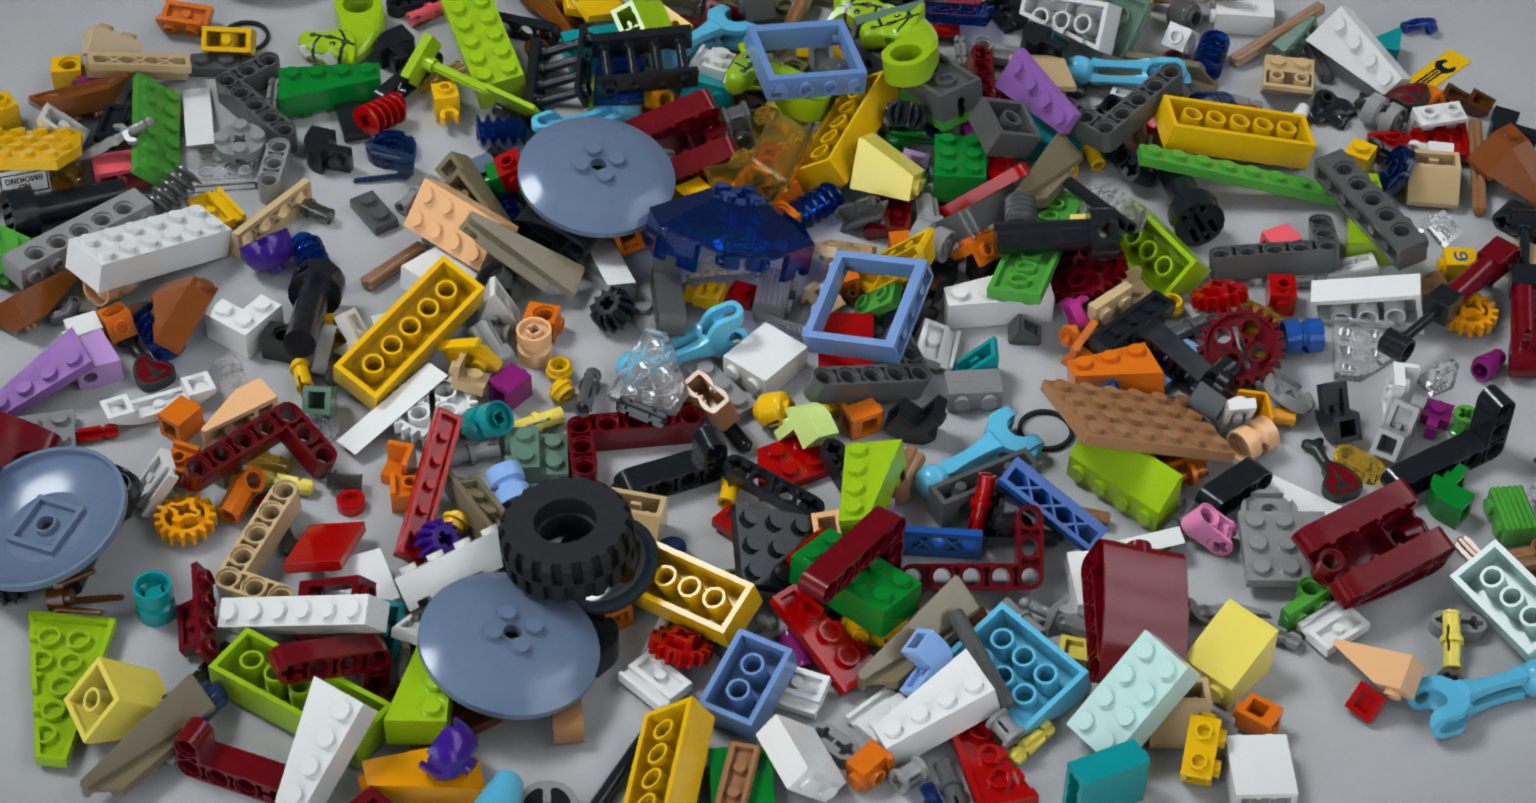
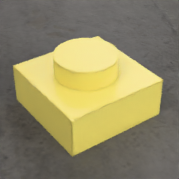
M1061 634L1059 648L1086 669L1088 660L1086 639Z

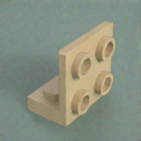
M1125 280L1088 304V321L1090 322L1093 318L1098 322L1094 330H1099L1131 307L1132 284Z

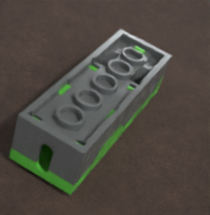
M860 38L854 40L868 72L867 76L882 71L881 52L885 48L867 50L861 44ZM940 52L939 63L933 76L927 82L915 87H896L900 92L897 101H910L925 107L926 121L942 132L949 131L955 126L969 121L968 117L983 97L981 78Z

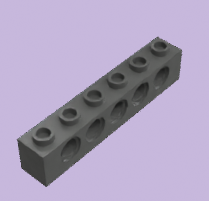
M1341 148L1315 159L1314 179L1399 271L1427 259L1429 242L1426 235L1413 225L1411 219L1399 210L1397 204L1384 194L1381 187H1377L1370 179L1368 173L1362 171L1353 157H1349Z

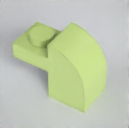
M817 402L786 408L785 411L788 417L783 419V425L774 431L778 441L797 435L803 449L820 446L826 439L833 438L839 433L830 412Z

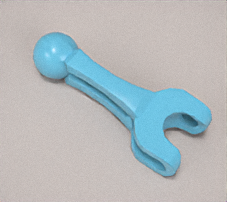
M725 4L709 9L707 21L692 31V48L686 49L687 59L690 60L691 54H696L702 43L706 44L705 48L710 50L713 47L739 50V43L745 42L746 36H742L746 34L747 26L756 24L751 21L733 22V10ZM662 49L663 68L674 69L679 67L676 50ZM649 53V63L653 68L652 56Z
M1077 55L1071 57L1066 62L1076 85L1086 86L1090 83L1092 86L1123 85L1138 87L1167 63L1179 64L1183 69L1184 83L1192 82L1185 62L1175 57H1156L1138 60H1104L1093 57L1090 60L1085 56ZM1095 70H1125L1142 72V74L1127 76L1095 74Z
M622 95L617 97L612 104L607 102L596 109L572 116H560L554 110H546L532 117L531 129L538 133L553 123L577 117H602L624 122L641 115L642 108L636 98Z
M733 300L715 305L704 313L700 322L686 330L684 337L674 336L655 345L641 347L640 352L628 351L624 353L616 363L617 376L623 383L637 386L644 383L649 376L656 377L665 370L684 362L711 356L723 359L727 352L740 343H733V340L740 339L742 341L748 336V333L739 327L744 321L743 307ZM735 312L734 315L725 317L726 314Z
M1010 406L1002 407L989 415L983 437L978 442L954 457L942 460L940 465L928 464L922 467L915 477L916 490L919 495L928 500V488L933 484L1025 447L1037 458L1045 442L1035 433L1022 437L1010 432L1009 430L1014 425L1017 413Z
M1530 659L1521 666L1517 665L1508 671L1476 679L1452 680L1444 676L1430 675L1421 679L1414 700L1404 699L1414 710H1434L1430 718L1429 729L1435 737L1443 739L1459 735L1465 730L1467 719L1478 712L1502 703L1525 700L1527 695L1536 697V659Z

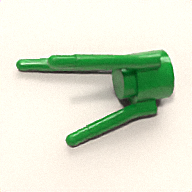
M891 129L886 132L884 137L886 142L900 152L904 148H908L909 143L934 145V139L908 137L925 136V131H898Z

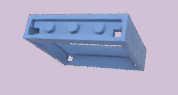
M844 19L747 26L745 48L767 101L865 93L868 72ZM839 45L849 69L775 75L765 51Z
M837 250L834 260H831L826 279L820 285L817 301L811 307L808 323L802 329V339L806 346H808V351L811 353L900 364L934 278L928 260ZM847 271L910 278L886 340L823 332Z

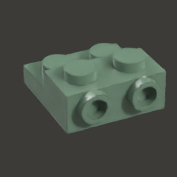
M538 426L513 427L510 435H505V452H511V455L505 456V461L517 460L521 463L526 477L524 481L540 483L548 479L551 481L559 479V477L569 476L567 433L539 434Z

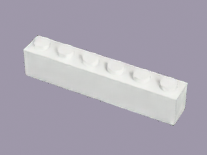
M370 594L221 598L217 627L240 635L247 627L261 635L386 633L390 603Z

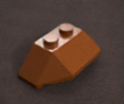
M129 71L29 95L27 100L29 105L40 111L48 102L77 122L83 121L82 117L92 115L93 118H99L103 113L106 103H115L130 77Z

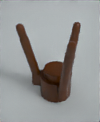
M90 569L54 584L52 588H47L45 601L48 610L54 613L102 616L104 614L103 610L71 606H74L75 603L123 600L124 595L111 594L76 597L74 589L68 588L67 585L96 573L95 569Z

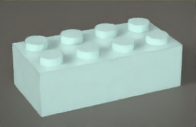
M1495 539L1455 571L1450 578L1456 592L1478 614L1482 615L1487 620V623L1525 661L1536 659V578Z
M1145 629L1066 724L1096 752L1131 739H1135L1141 748L1201 675L1159 637Z

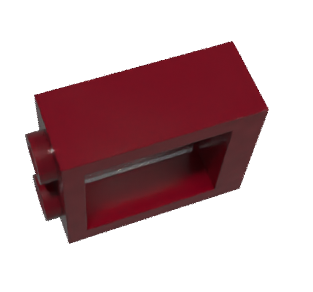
M361 575L299 581L298 596L370 594L375 597L377 596L376 582ZM356 633L295 634L294 640L305 641Z

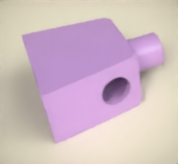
M101 328L80 338L96 368L74 381L79 389L86 390L124 380L121 359Z

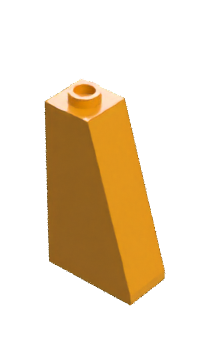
M429 747L363 760V774H357L361 793L369 786H372L392 803H473L484 789L485 784L477 752L474 758L478 760V763L468 776L462 773L456 779L449 781L437 780L418 768L421 760L426 763L428 762L427 759L430 755L426 752Z

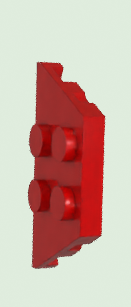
M797 435L757 449L758 465L799 487L829 477V474L818 458L821 445L803 449ZM758 478V486H767L765 480Z

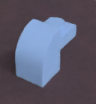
M917 628L900 651L916 667L899 691L908 698L954 659L949 645L933 629Z

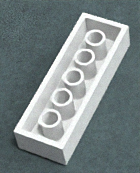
M199 204L191 205L183 209L171 210L168 213L149 216L142 220L127 222L123 225L71 238L68 240L65 267L97 293H101L228 256L232 229Z

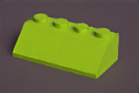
M1133 200L1122 213L1135 222L1137 228L1133 234H1127L1119 228V246H1121L1126 255L1129 268L1137 265L1142 268L1141 280L1151 291L1157 290L1162 294L1174 293L1182 296L1196 289L1212 271L1147 207Z
M1079 439L1069 454L1066 474L1153 532L1160 530L1166 524L1165 521L1168 515L1174 513L1178 508L1183 481L1182 474L1149 453L1084 446Z

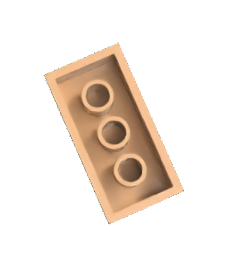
M424 178L403 225L477 271L486 263L496 258L475 243L474 239L459 229L469 213L472 211L514 232H517L519 228L448 184Z

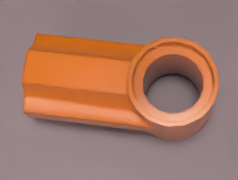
M251 467L230 477L229 489L217 508L218 516L225 522L233 524L241 522L256 493L265 488L266 477L262 470L257 467Z

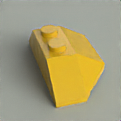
M929 227L878 254L928 260L931 266L935 259V230ZM857 272L861 277L860 287L865 294L895 280L905 288L910 279Z

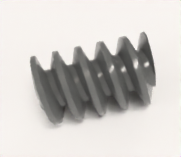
M175 163L173 169L176 174L167 171L166 176L169 181L164 179L158 181L162 189L153 186L151 190L154 196L145 195V197L153 202L156 215L173 210L172 204L180 207L181 203L178 197L188 199L185 190L188 189L194 192L195 188L192 183L202 184L186 167Z
M1017 190L1008 194L1004 198V222L1037 221V200L1035 196L1025 190Z

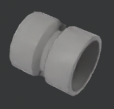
M1375 92L1364 103L1360 113V120L1371 127L1377 126L1381 132L1400 131L1406 121L1408 110L1396 102L1390 103L1388 98Z
M924 218L917 219L909 232L908 238L932 227L935 230L934 260L944 263L949 258L950 251L954 248L956 241L955 231L943 226L937 227L936 223Z

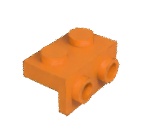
M166 0L162 15L157 14L155 20L164 32L171 34L181 32L192 37H198L199 35L202 36V26L211 25L215 10L213 6Z
M988 227L974 233V239L970 235L958 241L959 247L950 251L954 261L973 254L978 267H983L1003 255L995 254L993 229L989 230Z

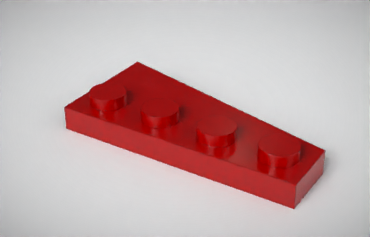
M1458 123L1455 128H1447L1446 125L1437 126L1434 130L1423 131L1420 127L1411 128V131L1408 133H1402L1399 130L1367 133L1366 141H1368L1370 137L1374 136L1381 141V144L1389 145L1400 152V154L1405 150L1415 149L1407 147V144L1411 140H1417L1422 143H1428V141L1454 143V152L1460 153V162L1468 163L1466 159L1470 155L1466 123Z
M795 583L774 595L769 603L824 675L831 676V685L840 697L858 687L857 673L873 657L867 650L869 647L860 639L857 642L844 631L846 628L838 620L833 621L823 612L824 608L814 599L800 592Z
M984 721L950 739L974 803L1039 802V794L1034 788L1029 787L1025 781L1024 774L1019 768L1014 767L1008 759V753L1002 745L999 746L992 737L993 733L985 727Z

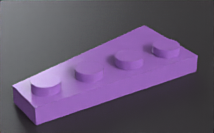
M1017 48L994 87L1013 100L1023 101L1028 111L1061 134H1069L1081 114L1025 48Z
M72 327L0 389V411L17 416L96 368Z

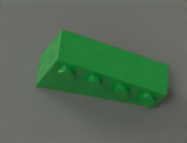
M365 62L361 64L279 68L280 112L288 119L298 115H302V118L313 116L312 112L327 110V113L335 112L334 104L357 100L360 101L361 106L369 103L374 91L382 85L380 63Z

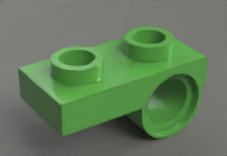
M895 280L859 296L855 302L854 313L874 314V323L881 324L885 313L899 307L903 286Z
M1312 576L1301 578L1297 585L1294 600L1281 608L1278 626L1286 628L1287 632H1290L1297 628V623L1329 604L1331 593L1326 586L1317 583Z

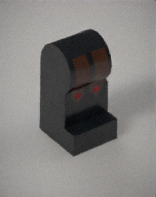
M950 257L944 263L933 260L930 267L934 278L927 296L933 299L934 304H937L942 299L944 287L952 286L957 281L958 260L954 261Z

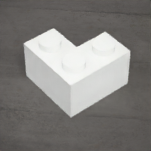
M262 294L244 309L222 298L204 313L208 338L248 359L261 349L260 338L269 322L284 323L282 305Z

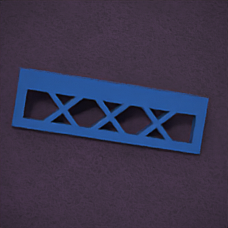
M1018 456L996 482L1022 504H1032L1039 507L1043 513V520L1081 551H1089L1095 542L1102 538L1108 530L1105 525Z
M906 526L902 555L980 560L983 530Z

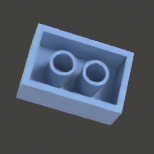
M739 628L699 699V702L715 717L714 725L757 742L758 738L755 734L768 722L798 667L794 650Z

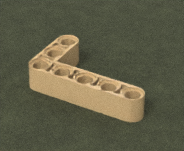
M281 479L273 484L216 572L214 580L220 600L221 598L294 596L292 588L288 585L259 576L302 507L297 484L291 479Z

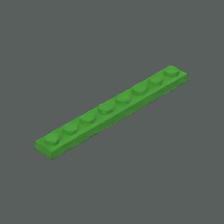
M1139 143L1137 149L1138 164L1140 166L1334 207L1337 205L1334 199L1317 181L1310 180L1301 175L1291 176L1278 170L1268 171L1259 169L1254 165L1244 166L1235 164L1230 160L1221 161L1211 159L1202 154H1188L1179 149H1164L1155 144L1145 145Z

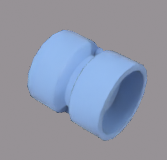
M517 460L500 462L492 466L485 474L491 491L496 493V498L505 509H508L509 503L516 496L519 497L523 490L530 487L528 482L524 481L526 477L521 463Z

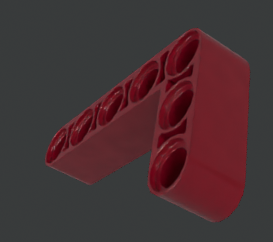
M283 402L191 456L186 462L181 483L184 488L191 492L202 491L281 442L312 477L324 479L331 474L337 459V451L295 403Z
M696 406L655 409V412L660 410L668 414V423L663 429L652 426V422L647 424L628 416L629 413L625 415L620 412L590 414L588 417H571L567 421V445L571 478L585 477L590 481H598L596 452L692 444L694 433L704 426L703 410Z
M1032 504L1024 505L1015 512L1014 563L908 564L900 570L906 572L908 569L916 570L919 574V581L922 583L921 591H939L943 587L936 584L933 579L934 572L937 569H944L948 573V581L954 575L959 576L969 591L1037 589L1044 580L1043 513L1039 507ZM1030 510L1035 514L1036 520L1034 525L1026 526L1021 520L1023 511ZM1026 539L1032 540L1036 545V551L1032 556H1028L1022 551L1021 546ZM998 568L1004 570L1007 574V581L1001 586L995 584L992 579L993 572ZM1027 568L1032 569L1036 573V581L1032 585H1027L1022 580V573ZM967 569H973L978 575L977 582L972 586L967 585L963 580V573Z
M876 506L803 572L798 582V590L823 604H828L878 557L901 569L906 519L882 506Z

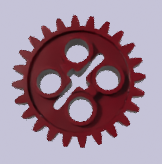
M1119 246L1117 260L1089 261L1087 251H1064L1050 281L1055 302L1059 303L1066 297L1076 299L1084 295L1089 298L1088 301L1083 303V306L1087 307L1089 301H1094L1122 283L1121 279L1127 278L1126 271L1129 270L1121 246Z
M1238 304L1237 311L1233 312L1230 306H1227V314L1223 315L1218 310L1216 311L1218 319L1214 320L1209 317L1210 327H1201L1202 333L1206 336L1197 337L1198 343L1202 344L1196 347L1197 353L1201 354L1212 366L1221 357L1225 356L1237 360L1240 373L1230 387V390L1233 391L1236 384H1240L1241 389H1245L1246 384L1249 383L1253 389H1256V381L1259 380L1263 383L1266 375L1270 373L1275 375L1273 368H1282L1281 362L1277 359L1286 358L1285 352L1282 351V349L1287 348L1286 341L1282 340L1285 338L1284 331H1278L1280 329L1278 321L1272 323L1273 316L1271 313L1263 317V308L1258 309L1254 313L1251 304L1246 311H1243L1241 304ZM1234 326L1238 327L1243 346L1245 347L1250 364L1248 369L1244 366L1233 332ZM1253 327L1257 329L1252 335L1244 334L1247 328ZM1222 336L1231 337L1227 343L1218 342V339ZM1261 351L1265 353V356L1261 359L1252 358V355L1256 352Z

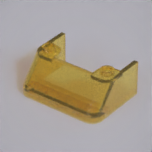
M765 105L757 109H750L751 124L756 143L754 148L749 150L739 149L734 152L728 163L705 166L703 169L710 187L714 189L717 203L770 197L773 193L778 196L787 192L791 188L813 144L810 131L775 107Z

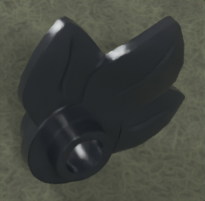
M1319 90L1313 97L1314 105L1310 109V116L1315 124H1320L1327 120L1340 130H1343L1348 122V117L1357 116V109L1350 101L1337 97L1329 90Z

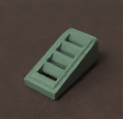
M1309 17L1271 44L1273 55L1296 58L1309 44L1306 39L1318 28L1316 17Z

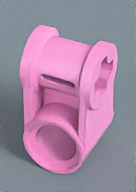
M1202 503L1181 519V527L1185 534L1206 547L1211 553L1218 556H1227L1232 552V538L1237 533V524L1217 511L1212 505Z

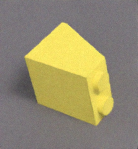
M869 133L858 138L849 189L904 201H911L925 192L927 178L924 177L925 170L875 133Z
M1229 599L1187 651L1186 662L1201 677H1208L1211 700L1228 710L1271 669L1279 630L1232 599Z
M98 656L64 698V702L83 743L95 744L122 740L162 701V696L168 693L156 670Z

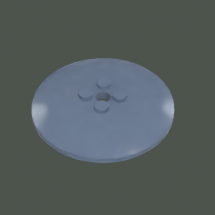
M602 117L570 118L553 123L540 130L523 148L517 172L518 184L524 199L541 218L564 231L594 238L622 237L649 227L667 211L672 202L676 184L675 172L669 156L652 137L632 125ZM601 166L603 168L600 170H595L592 167Z
M61 446L27 454L0 469V591L25 592L57 584L79 573L107 549L121 528L128 505V492L125 480L110 459L91 449ZM51 525L49 528L42 530L44 526Z
M507 572L475 574L461 578L444 587L430 600L424 609L417 634L420 659L433 682L447 696L464 707L499 719H539L557 714L569 708L581 699L591 687L600 661V644L596 630L588 615L574 600L556 602L553 599H539L533 593L528 594L520 589L518 584L516 585L510 580ZM512 632L518 635V637L511 639L505 633Z

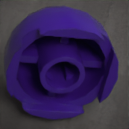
M286 227L240 247L239 250L243 260L252 270L258 272L269 271L270 275H273L285 269L284 264L291 259L294 253V243Z
M458 717L453 718L454 727L447 724L426 752L430 755L427 759L428 762L426 763L421 760L418 768L437 780H454L462 773L468 776L478 763V760L474 758L478 750V739L474 731Z

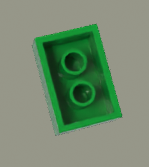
M935 134L932 196L937 198L938 202H951L986 182V154L976 134Z

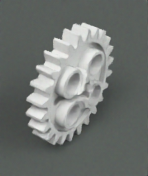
M450 376L447 380L441 381L390 426H394L395 434L401 433L403 440L411 437V444L422 440V446H424L431 424L430 394L435 395V409L439 406L461 417L466 409L478 405L476 395L450 388L452 381Z

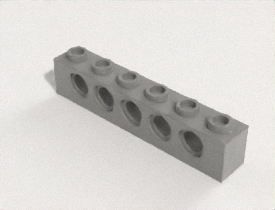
M132 188L2 254L4 275L20 289L25 290L66 269L69 239L154 216L153 202L137 189Z

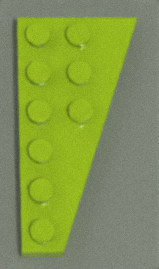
M28 610L35 760L37 765L68 768L79 732L64 702V698L98 656L107 658L118 627L115 618Z

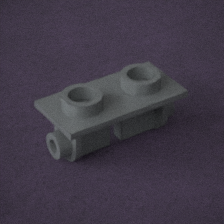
M870 195L856 200L855 205L853 202L838 206L834 215L836 219H840L843 222L840 232L850 229L854 230L862 225L880 221L885 214L884 212L889 201L881 202L878 196Z

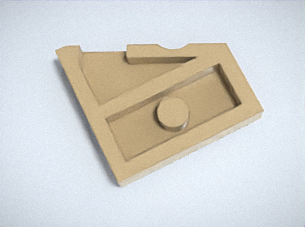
M829 238L812 243L811 254L820 255V260L831 261L834 260L837 250L876 254L877 246Z

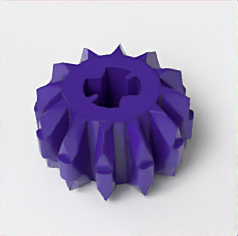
M442 518L427 521L414 535L417 541L413 547L420 550L417 558L424 557L426 563L428 562L426 556L442 549L445 554L455 549L453 543L461 540L458 538L460 530H454L452 528V521L444 523Z

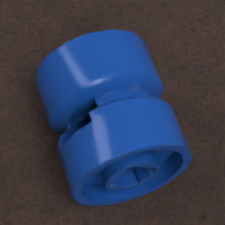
M1307 318L1302 323L1298 319L1280 321V329L1278 331H1284L1285 338L1282 340L1286 341L1287 348L1282 349L1285 354H1299L1302 349L1305 353H1317L1324 350L1325 331L1321 318Z

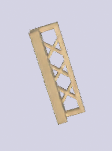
M87 51L86 77L103 78L129 71L130 77L128 79H132L137 72H140L155 80L188 81V74L192 73V65L189 54Z
M304 177L232 231L228 252L242 259L240 247L280 230L313 204L310 180Z

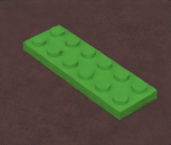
M137 72L132 78V125L142 119L144 120L148 116L154 119V124L150 127L147 126V129L133 136L139 143L132 145L131 173L162 189L158 181L160 179L169 181L166 172L171 171L176 174L173 165L175 163L181 165L180 95L173 89L159 84L154 78Z

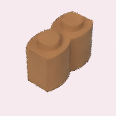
M696 370L682 382L683 388L693 405L703 410L704 415L708 417L711 424L718 430L726 431L740 419L728 394L722 388L715 386L709 375L705 372Z

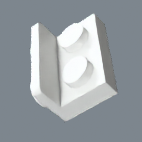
M1459 101L1413 107L1406 130L1409 132L1411 128L1420 127L1423 131H1427L1444 125L1447 128H1455L1458 123H1465L1468 117Z
M1393 362L1381 399L1383 424L1386 421L1394 398L1398 397L1411 402L1421 371L1420 365Z

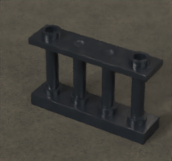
M580 24L579 38L554 46H544L540 37L530 39L524 100L536 105L541 112H544L547 106L574 98L579 99L584 109L589 108L590 96H592L591 76L593 64L590 34L593 33L588 31L585 24ZM578 49L577 55L549 63L552 56ZM576 65V71L547 79V76L552 72ZM575 82L572 89L546 96L549 89Z
M691 24L590 34L592 57L601 58L603 76L596 77L598 97L699 86L698 66L689 67L686 49L692 48ZM662 49L676 50L679 68H663ZM651 53L654 71L638 72L636 54ZM626 55L628 73L613 75L611 57Z

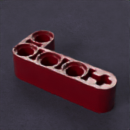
M974 45L963 67L981 78L983 97L1013 100L1003 92L997 91L996 87H994L995 74L992 52L985 46Z
M356 633L279 644L270 650L268 662L279 682L283 684L313 681L314 676L323 680L355 675L362 688L376 695V692L387 688L389 685L392 654L379 633Z
M196 716L188 719L173 742L177 766L185 775L267 803H276L275 799L286 764L215 741L214 730L206 720Z

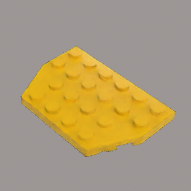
M0 127V170H59L83 155L82 130H71V127H60L56 131H49L48 127L25 130V127H16L10 129V131H3L2 127Z

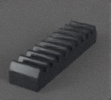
M1157 290L1152 291L1091 334L1088 340L1089 349L1095 353H1101L1106 350L1131 345L1132 334L1149 319H1158L1163 324L1166 318L1171 319L1175 311L1176 302Z

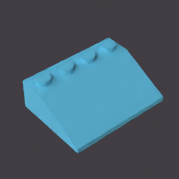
M1003 602L974 627L976 634L1015 700V706L1008 710V716L1018 727H1023L1026 730L1025 735L1039 728L1046 720L1051 721L1071 710L1092 690L1090 675L1087 669ZM961 641L951 648L954 658L965 649Z

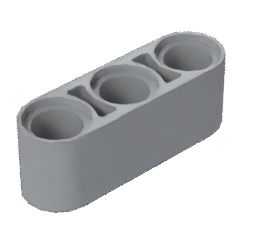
M285 138L271 139L266 146L257 176L259 199L264 205L271 203L283 194L286 189L292 168L290 142Z

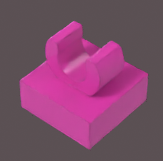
M1081 295L1076 299L1066 297L1059 302L1069 325L1076 324L1081 329L1089 323L1087 319L1088 308L1086 310L1082 309L1083 303L1089 300L1088 296Z

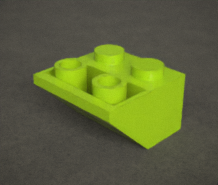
M631 0L610 11L619 31L673 26L662 1ZM649 53L636 54L637 62L649 57Z

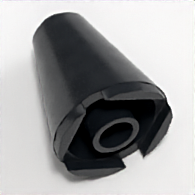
M996 489L992 497H996L997 501L992 508H989L986 531L983 532V536H988V538L983 541V544L989 546H1014V514L1024 504L1006 490ZM1025 510L1021 515V520L1026 526H1032L1035 523L1036 517L1032 511ZM1043 520L1044 547H1055L1058 542L1062 543L1064 536ZM1026 539L1022 543V546L1036 547L1035 543L1030 539Z

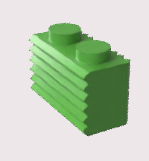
M1520 484L1519 486L1514 485L1512 487L1510 485L1507 487L1502 486L1501 488L1499 486L1496 488L1491 487L1487 499L1483 501L1484 514L1489 516L1490 521H1492L1491 529L1493 536L1499 538L1502 546L1531 544L1536 539V517L1523 486Z

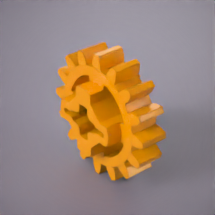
M1479 292L1476 293L1461 307L1460 314L1448 324V331L1456 330L1458 331V336L1466 333L1469 338H1472L1473 334H1477L1479 337H1483L1484 332L1490 334L1492 328L1496 327L1499 310L1495 309L1496 303L1488 302L1489 297L1487 295L1481 297Z
M186 492L184 497H180L179 494L175 493L173 500L164 499L165 506L157 505V513L153 514L156 534H160L162 541L169 539L171 546L181 542V546L185 547L187 542L190 541L195 546L197 545V539L201 538L206 541L208 539L207 533H214V525H218L215 504H211L209 497L202 500L201 493H197L194 497L190 496V492Z

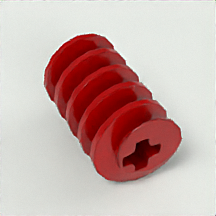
M391 92L362 106H358L353 112L356 125L368 135H375L378 132L396 126L405 121L407 116L405 99L398 92Z

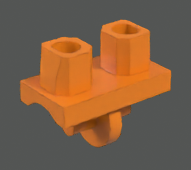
M1092 318L1082 333H1080L1079 327L1076 324H1066L1059 329L1058 337L1060 344L1064 347L1072 346L1061 361L1066 367V361L1094 354L1082 345L1084 344L1089 348V336L1096 332L1094 329L1098 325L1096 320Z
M1166 456L1157 458L1182 474V484L1186 483L1190 487L1197 485L1199 479L1209 476L1206 460L1184 457L1167 458Z

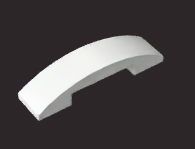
M203 371L180 378V387L131 401L127 394H122L101 400L99 403L108 423L138 425L159 421L157 414L181 395L201 404L214 395L217 390L209 373Z

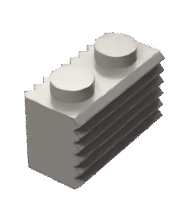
M763 267L753 302V320L785 324L787 315L791 316L794 300L791 298H796L798 292V282L794 281V272L792 270L788 271L786 269L783 271L782 269Z
M999 368L944 371L943 392L945 399L948 400L947 411L1000 409L1003 400V387Z

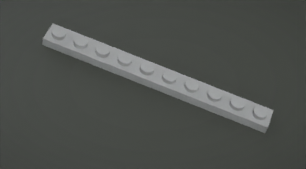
M593 257L587 258L580 263L585 268L584 275L601 292L602 290L608 292L611 286L617 289L621 287L626 290L636 304L634 308L637 314L630 317L632 323L654 345L674 337L656 334L652 301L634 283L607 285ZM709 357L677 365L687 377L696 370L703 371L709 375L714 385L722 388L728 394L740 417L737 422L753 415L754 402Z

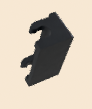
M985 0L981 4L984 12L1004 34L1023 29L1028 24V18L1019 14L1022 0Z

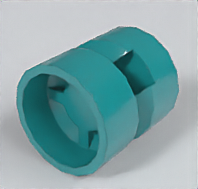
M494 400L466 409L462 415L463 422L461 428L467 439L480 443L509 434L514 425V416L508 404L500 400Z
M155 570L140 574L132 584L139 620L144 625L150 627H161L170 623L177 613L170 577L164 572Z

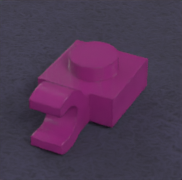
M1432 398L1427 399L1420 418V423L1426 424L1423 434L1424 438L1434 440L1438 428L1447 430L1455 405Z

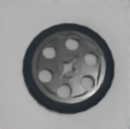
M633 519L635 544L638 547V551L628 572L634 573L632 580L627 583L618 582L615 586L608 587L601 596L596 597L592 595L586 597V600H574L586 614L603 615L622 610L637 601L647 591L653 581L658 567V548L650 531L639 521ZM566 535L560 543L577 541L585 536Z

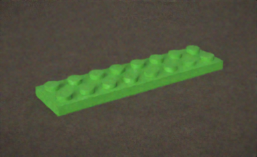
M1062 191L1046 208H1037V221L1070 219V214H1080L1084 202L1071 192ZM1063 252L1003 254L987 287V298L996 299L1001 302L1015 301L1022 302L1025 305H1040Z

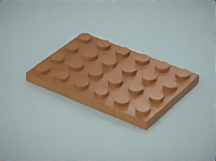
M1056 379L1055 381L1043 380L1040 390L1084 446L1225 463L1233 462L1236 453L1228 445V442L1215 430L1216 428L1201 413L1186 403L1189 399L1187 396L1180 394L1176 395V397L1167 396L1157 391L1144 393L1134 388L1121 390L1110 385L1098 387L1087 382L1075 384L1063 379Z

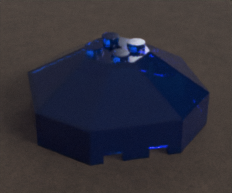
M716 182L715 187L650 207L644 235L653 257L664 260L666 254L677 258L675 266L696 273L701 247L718 253L715 258V265L720 266L721 269L738 270L740 258L747 259L745 271L764 273V271L770 270V260L774 261L783 258L779 282L793 280L796 271H799L798 274L802 276L809 274L815 246L804 225L768 198L758 193L755 186L742 185V187H735L726 182Z

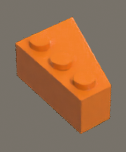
M1145 342L1134 343L1126 347L1106 350L1089 356H1080L1066 361L1067 381L1069 383L1080 384V382H1087L1093 386H1101L1112 379H1116L1121 390L1134 388L1144 393L1157 391L1164 394V372Z

